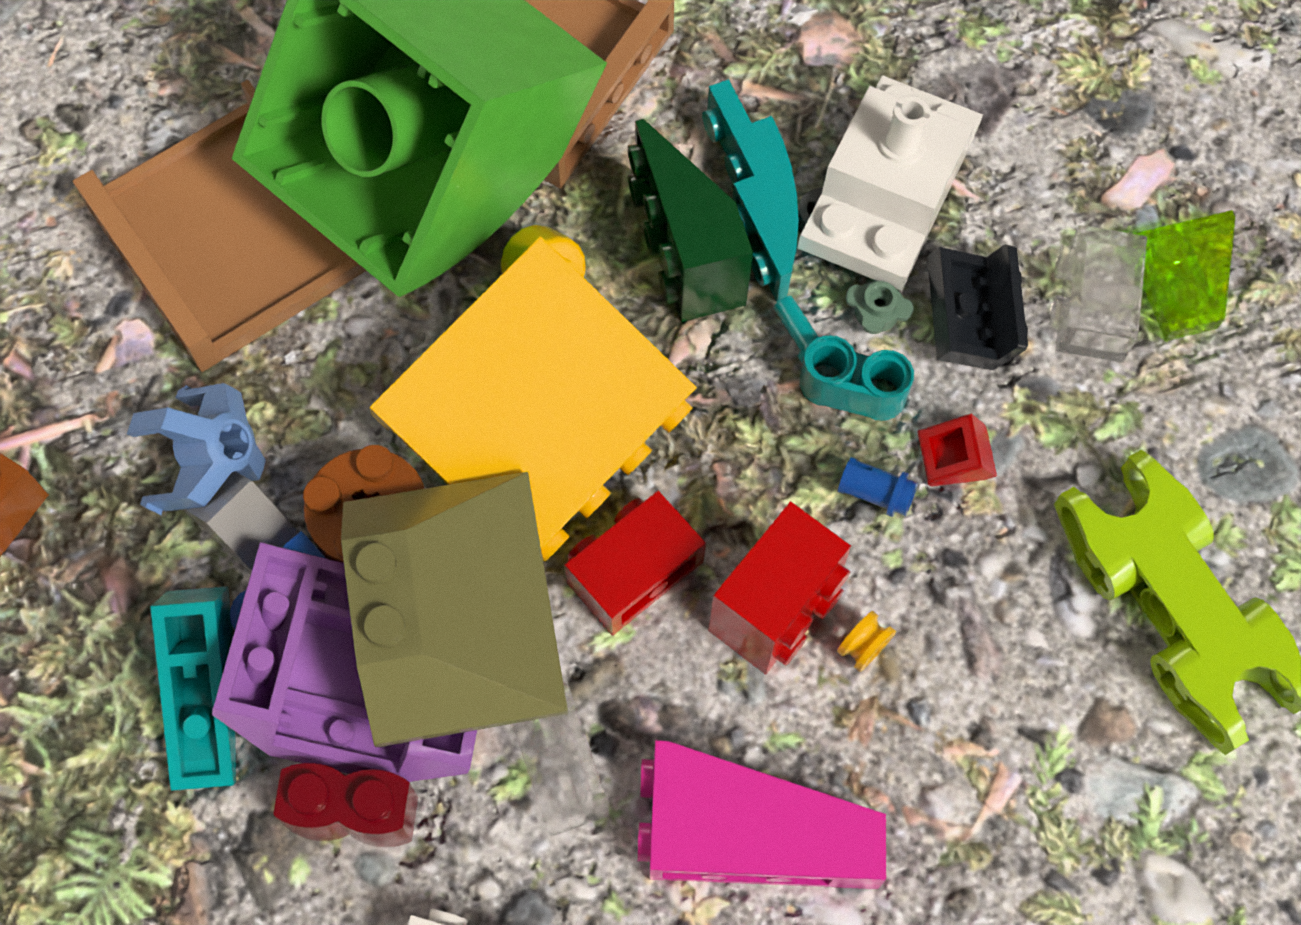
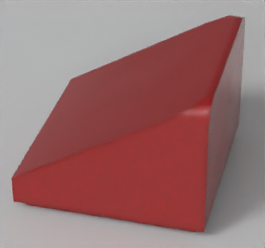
M972 413L917 431L929 486L983 481L997 476L987 427Z

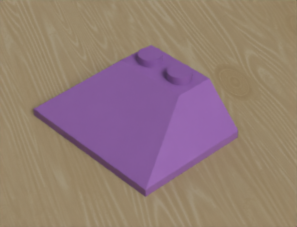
M260 542L212 715L267 755L290 761L322 764L347 774L361 770H384L395 773L409 782L468 774L471 767L477 730L377 748L374 746L356 664L344 563Z

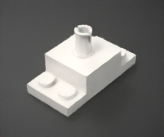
M882 75L876 88L869 86L828 166L822 194L800 235L797 248L876 281L890 283L896 289L902 291L975 137L983 114Z

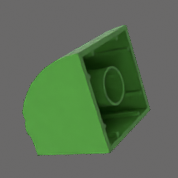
M287 0L232 160L398 297H401L432 281L469 255L501 227L544 181L562 158L607 62L525 0Z

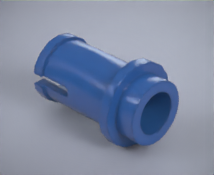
M850 457L842 474L838 492L846 493L886 508V515L893 517L895 512L906 516L915 496L918 483L908 479L909 473L902 472L900 476H897Z

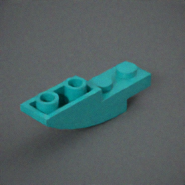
M728 79L709 86L707 110L702 112V119L710 140L713 143L719 141L726 153L724 162L728 176L733 184L732 199L736 202L753 251L751 268L754 276L761 286L768 284L776 302L788 295L797 248L799 220L797 192L792 166L784 141L773 117L769 116L751 123Z

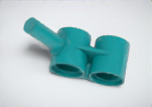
M786 296L774 305L775 313L800 349L798 358L802 363L799 386L802 394L810 402L818 406H827L881 421L895 418L902 412L914 382V369L911 362L903 354L894 350H881L874 352L870 356L855 353L854 348L845 339L832 335L819 337L792 296ZM821 365H829L836 368L840 375L825 377L820 375L815 368ZM877 379L887 380L897 390L883 392L877 389L872 384V381Z

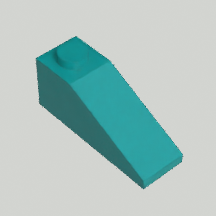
M229 587L166 591L150 608L170 789L174 791L233 786L236 783V732L212 715L234 636L230 620Z

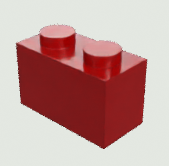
M659 490L645 501L641 498H636L625 505L615 516L614 526L599 538L595 534H591L582 539L569 552L567 556L569 561L564 564L566 583L612 636L704 562L706 542Z

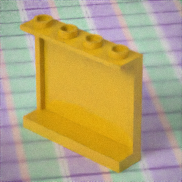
M540 236L370 406V412L387 431L391 430L447 485L528 472L542 558L546 562L570 537L562 527L578 511L587 519L611 494L604 486V483L619 468L628 476L651 453L652 449L645 441L654 431L661 426L667 433L671 432L693 409L685 399L697 387Z

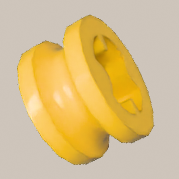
M874 611L868 613L853 628L837 649V652L842 657L851 655L855 659L854 668L859 672H862L880 654L896 633V630L891 626L887 628L881 627L878 624L879 615Z

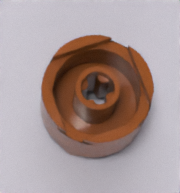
M369 445L363 449L348 451L327 462L316 473L314 478L307 483L303 493L306 526L317 549L326 559L344 563L341 545L343 502L425 489L424 484L417 471L406 460L391 453L386 447Z

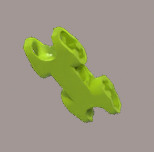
M1141 449L1128 456L1127 461L1120 467L1124 476V483L1131 494L1136 508L1134 515L1121 518L1106 514L1093 503L1086 493L1079 491L1076 487L1061 493L1055 501L1054 507L1070 543L1075 561L1097 593L1110 601L1130 591L1168 646L1151 657L1150 663L1157 682L1175 709L1190 721L1213 746L1224 755H1227L1249 741L1246 725L1237 710L1232 696L1235 682L1244 680L1259 684L1272 695L1281 707L1288 709L1294 715L1301 711V655L1293 635L1278 614L1263 599L1254 597L1239 606L1234 604L1198 553L1199 550L1210 545L1214 540L1213 528L1208 517L1191 492L1176 480L1157 460Z

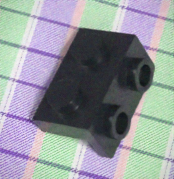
M1004 244L987 257L943 247L937 248L927 256L937 360L994 371L1027 349L1028 327L1025 322L1021 288L1022 276L1019 270L1018 253L1015 246Z

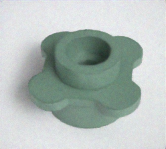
M874 280L863 286L853 285L846 294L847 304L855 308L857 321L863 330L870 334H879L887 331L898 320L907 321L913 313V303L909 299L903 298L900 291L893 285L884 281ZM881 299L885 305L882 307L876 306L874 301Z

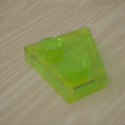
M1233 210L1131 234L1126 246L1165 342L1218 329L1225 320L1235 227Z

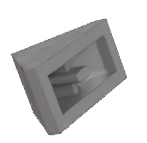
M232 472L205 507L182 509L249 572H252L260 542L283 548L287 542L299 533L252 480L237 472Z

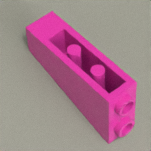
M655 740L654 759H642L640 797L653 798L652 823L639 822L637 862H650V880L879 889L886 881V814L670 741Z

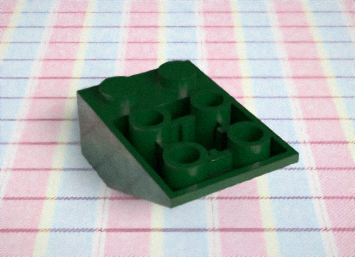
M645 119L636 120L635 144L627 146L628 158L633 173L627 177L628 186L635 208L642 206L645 208L648 222L643 223L644 237L650 255L659 254L664 270L659 271L658 275L666 304H676L681 322L746 306L753 251L736 202Z

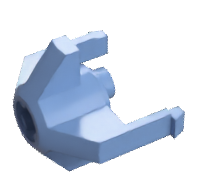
M221 383L193 389L186 385L179 389L176 399L189 406H201L198 416L168 407L133 413L127 435L138 437L160 433L172 439L174 456L181 467L172 493L143 496L140 505L162 515L163 510L173 511L205 507L232 472H237L252 481L260 479L266 459L255 443L254 432L247 420L242 394L235 388Z

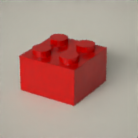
M790 501L713 595L708 631L765 675L777 661L787 666L807 640L808 636L805 635V632L813 622L812 616L815 614L823 620L842 596L844 590L841 587L851 571L844 567L851 545Z

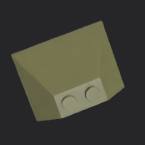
M528 472L343 502L341 545L356 664L372 738L376 748L568 714Z

